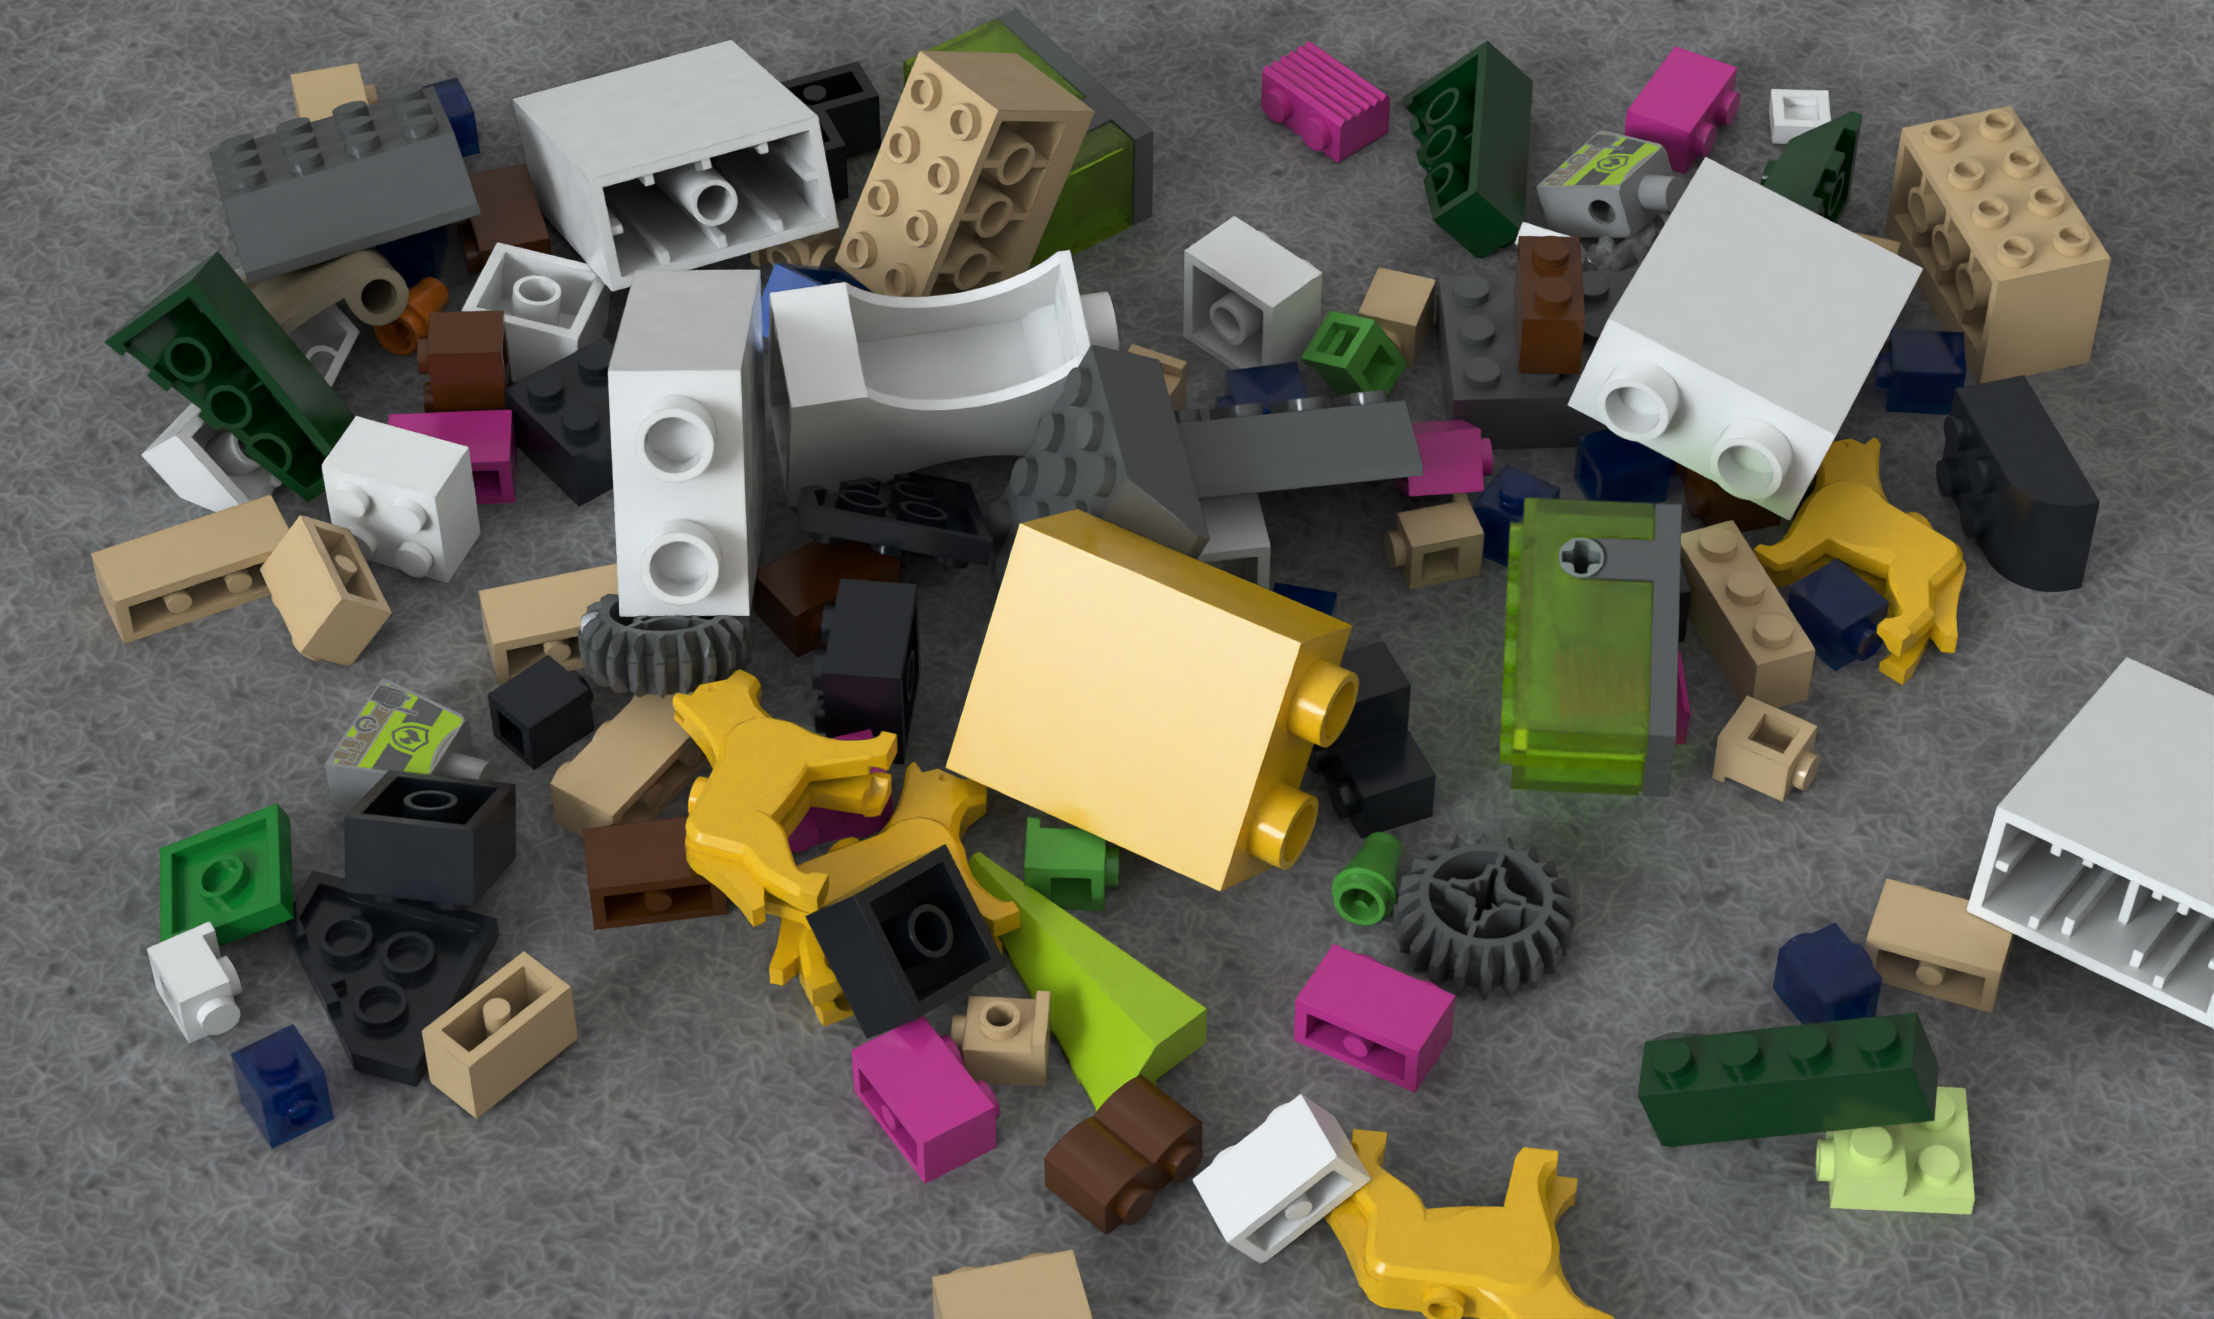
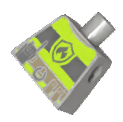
M1600 130L1538 184L1536 188L1549 230L1571 237L1628 238L1636 235L1661 211L1673 212L1687 185L1683 178L1673 175L1667 151L1661 144Z
M384 678L380 680L325 762L332 805L352 809L389 770L493 781L495 767L490 761L473 757L469 722L463 714Z

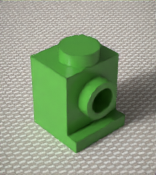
M1331 310L1300 358L1306 366L1316 368L1337 396L1378 390H1387L1388 396L1408 364L1376 320Z
M1027 817L1024 886L1029 885L1063 910L1105 911L1106 886L1119 887L1120 847H1107V840L1081 828H1041V818Z

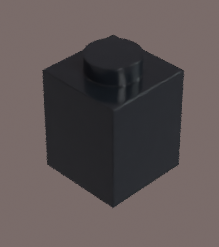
M549 655L488 693L494 736L533 770L594 731L591 707L594 696L589 684L581 674L574 670L567 671Z

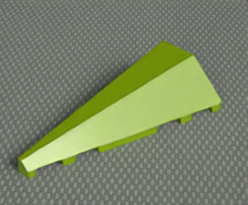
M978 851L972 855L968 865L973 877L980 886L992 896L1004 902L1014 901L1020 911L1021 928L999 937L1009 953V961L1030 999H1036L1037 991H1051V1036L1055 1035L1070 1062L1071 1072L1078 1084H1082L1096 1108V1112L1117 1089L1129 1080L1142 1075L1156 1086L1158 1078L1206 1044L1207 1008L1029 885L1024 886L1023 881Z

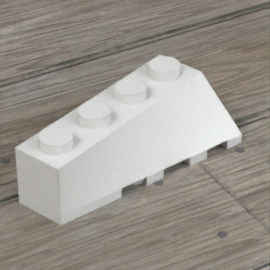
M334 304L287 335L332 387L360 331ZM193 403L141 455L179 497L214 512L270 494L272 495L274 489L282 484L278 478L244 452L246 445L226 429L220 427L216 431L198 416L202 410Z

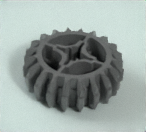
M607 594L601 597L600 602H594L587 606V612L581 616V630L578 631V643L585 675L593 678L595 684L602 687H611L612 691L619 694L630 691L634 692L639 698L652 694L659 695L663 699L666 695L675 693L688 695L689 692H694L701 684L727 680L734 671L739 669L746 672V665L751 663V650L754 649L753 628H751L750 616L665 615L620 617L619 595Z
M1483 833L1476 844L1468 845L1460 837L1456 836L1450 846V850L1433 844L1429 854H1427V859L1414 858L1408 875L1402 876L1401 883L1397 888V904L1394 905L1393 924L1396 925L1400 952L1409 954L1413 971L1429 969L1428 976L1432 983L1439 985L1447 981V979L1453 980V987L1457 997L1467 986L1479 987L1484 1000L1492 992V987L1501 986V989L1513 998L1516 990L1519 988V980L1536 989L1539 981L1543 978V973L1555 974L1557 967L1561 963V957L1567 955V950L1570 949L1572 944V928H1574L1576 910L1573 907V900L1570 899L1571 891L1568 887V880L1558 878L1555 861L1539 862L1535 846L1521 852L1515 850L1511 837L1502 845L1489 844Z

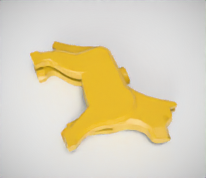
M1873 437L1866 444L1851 438L1833 441L1810 483L1813 493L1803 502L1787 534L1776 544L1766 546L1760 543L1754 548L1753 552L1776 588L1822 576L1855 593L1883 603L1881 610L1883 621L1877 625L1876 633L1883 639L1888 651L1891 653L1880 661L1879 671L1903 685L1913 676L1930 642V638L1941 652L1955 653L1958 639L1957 604L1966 574L1963 552L1954 541L1933 530L1930 522L1923 515L1917 512L1905 513L1889 504L1879 478L1881 443L1877 438Z
M741 669L734 671L727 680L699 685L692 695L675 693L673 698L674 720L692 737L704 752L713 768L709 778L697 777L690 791L688 800V813L690 815L685 825V850L688 864L697 874L703 876L719 888L738 906L753 927L766 922V913L803 923L808 930L812 931L805 916L832 902L826 899L829 888V875L815 871L812 873L800 871L795 865L788 838L811 806L863 814L864 817L880 816L892 793L891 774L883 772L870 773L872 767L889 770L898 752L897 734L882 731L876 738L839 740L814 733L794 722L773 718L760 706L762 690L758 679Z
M916 762L911 763L907 767L898 806L889 822L879 834L861 841L854 837L842 839L836 842L826 854L796 865L800 871L805 873L815 871L828 874L829 888L826 899L834 901L896 865L946 844L1001 954L1002 942L998 936L1021 928L1020 911L1014 901L1004 902L992 896L980 886L971 873L965 849L962 845V838L968 827L987 813V786L972 779H960L940 769L922 772ZM781 917L777 946L769 966L770 984L784 986L799 973V981L823 1027L853 1016V1010L813 931L808 930L803 923Z
M1353 1129L1351 1145L1371 1180L1325 1215L1324 1219L1331 1226L1344 1248L1358 1285L1363 1289L1370 1301L1384 1308L1422 1312L1428 1319H1461L1463 1316L1479 1319H1615L1612 1315L1583 1302L1573 1292L1563 1274L1559 1259L1560 1245L1555 1226L1568 1208L1574 1206L1578 1178L1557 1176L1558 1151L1523 1147L1515 1157L1504 1207L1461 1206L1426 1209L1421 1198L1409 1186L1381 1167L1384 1163L1387 1132Z

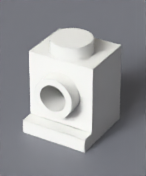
M210 921L147 948L156 989L189 1044L208 1035L225 1033L239 1022L241 1013L233 996L242 993V986L227 956L221 957L216 932Z

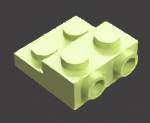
M1937 1087L1935 1121L1827 1131L1826 1139H1818L1816 1179L1817 1181L1829 1182L1830 1208L1972 1215L1975 1195L1966 1088Z

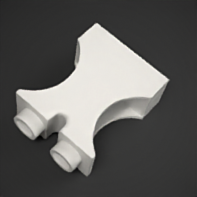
M1070 250L1059 251L1036 267L1010 279L986 287L948 295L927 297L887 296L858 289L846 282L770 293L767 400L787 507H797L801 487L819 485L827 489L826 495L838 493L841 481L873 477L881 481L882 485L894 479L895 474L909 473L948 461L996 455L1025 456L1037 436L1038 426L1042 417L1046 413H1051L1064 391L1067 375L1073 368L1079 366L1091 344L1119 350L1116 318L1109 293L1105 291L1084 295L1079 294Z

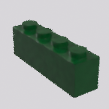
M1488 40L1403 97L1405 107L1414 115V118L1409 122L1411 132L1421 144V149L1416 153L1419 164L1427 170L1428 174L1423 182L1432 219L1471 254L1481 259L1499 248H1506L1514 243L1522 222H1524L1533 81Z
M1851 111L1790 139L1779 159H1770L1768 161L1760 185L1837 224L1850 200L1862 114Z
M218 251L173 282L106 339L104 343L118 354L123 356L128 352L151 371L147 376L164 390L168 391L173 387L202 411L198 416L217 431L222 427L246 445L244 452L305 501L309 503L326 491L321 465L349 427L355 415Z
M1917 1012L1711 1035L1670 1032L1645 1041L1638 1098L1661 1146L1668 1147L1935 1121L1939 1065Z

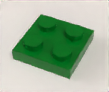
M278 803L159 848L160 942L210 921L215 929L220 947L294 918L290 817Z

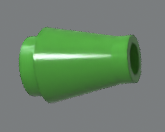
M1383 832L1370 834L1362 848L1334 878L1332 883L1334 905L1337 912L1347 921L1362 926L1373 925L1387 917L1394 910L1397 896L1399 861L1403 853L1400 842L1394 836Z

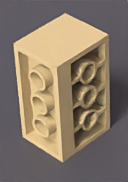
M919 51L834 262L873 293L898 297H927L960 293L996 284L1028 271L1095 111L1017 53Z
M2012 106L1903 127L1885 233L1890 240L1901 242L1900 257L1923 268L1916 283L1976 382L1981 384L2021 375L2029 376L2089 363L2111 257Z

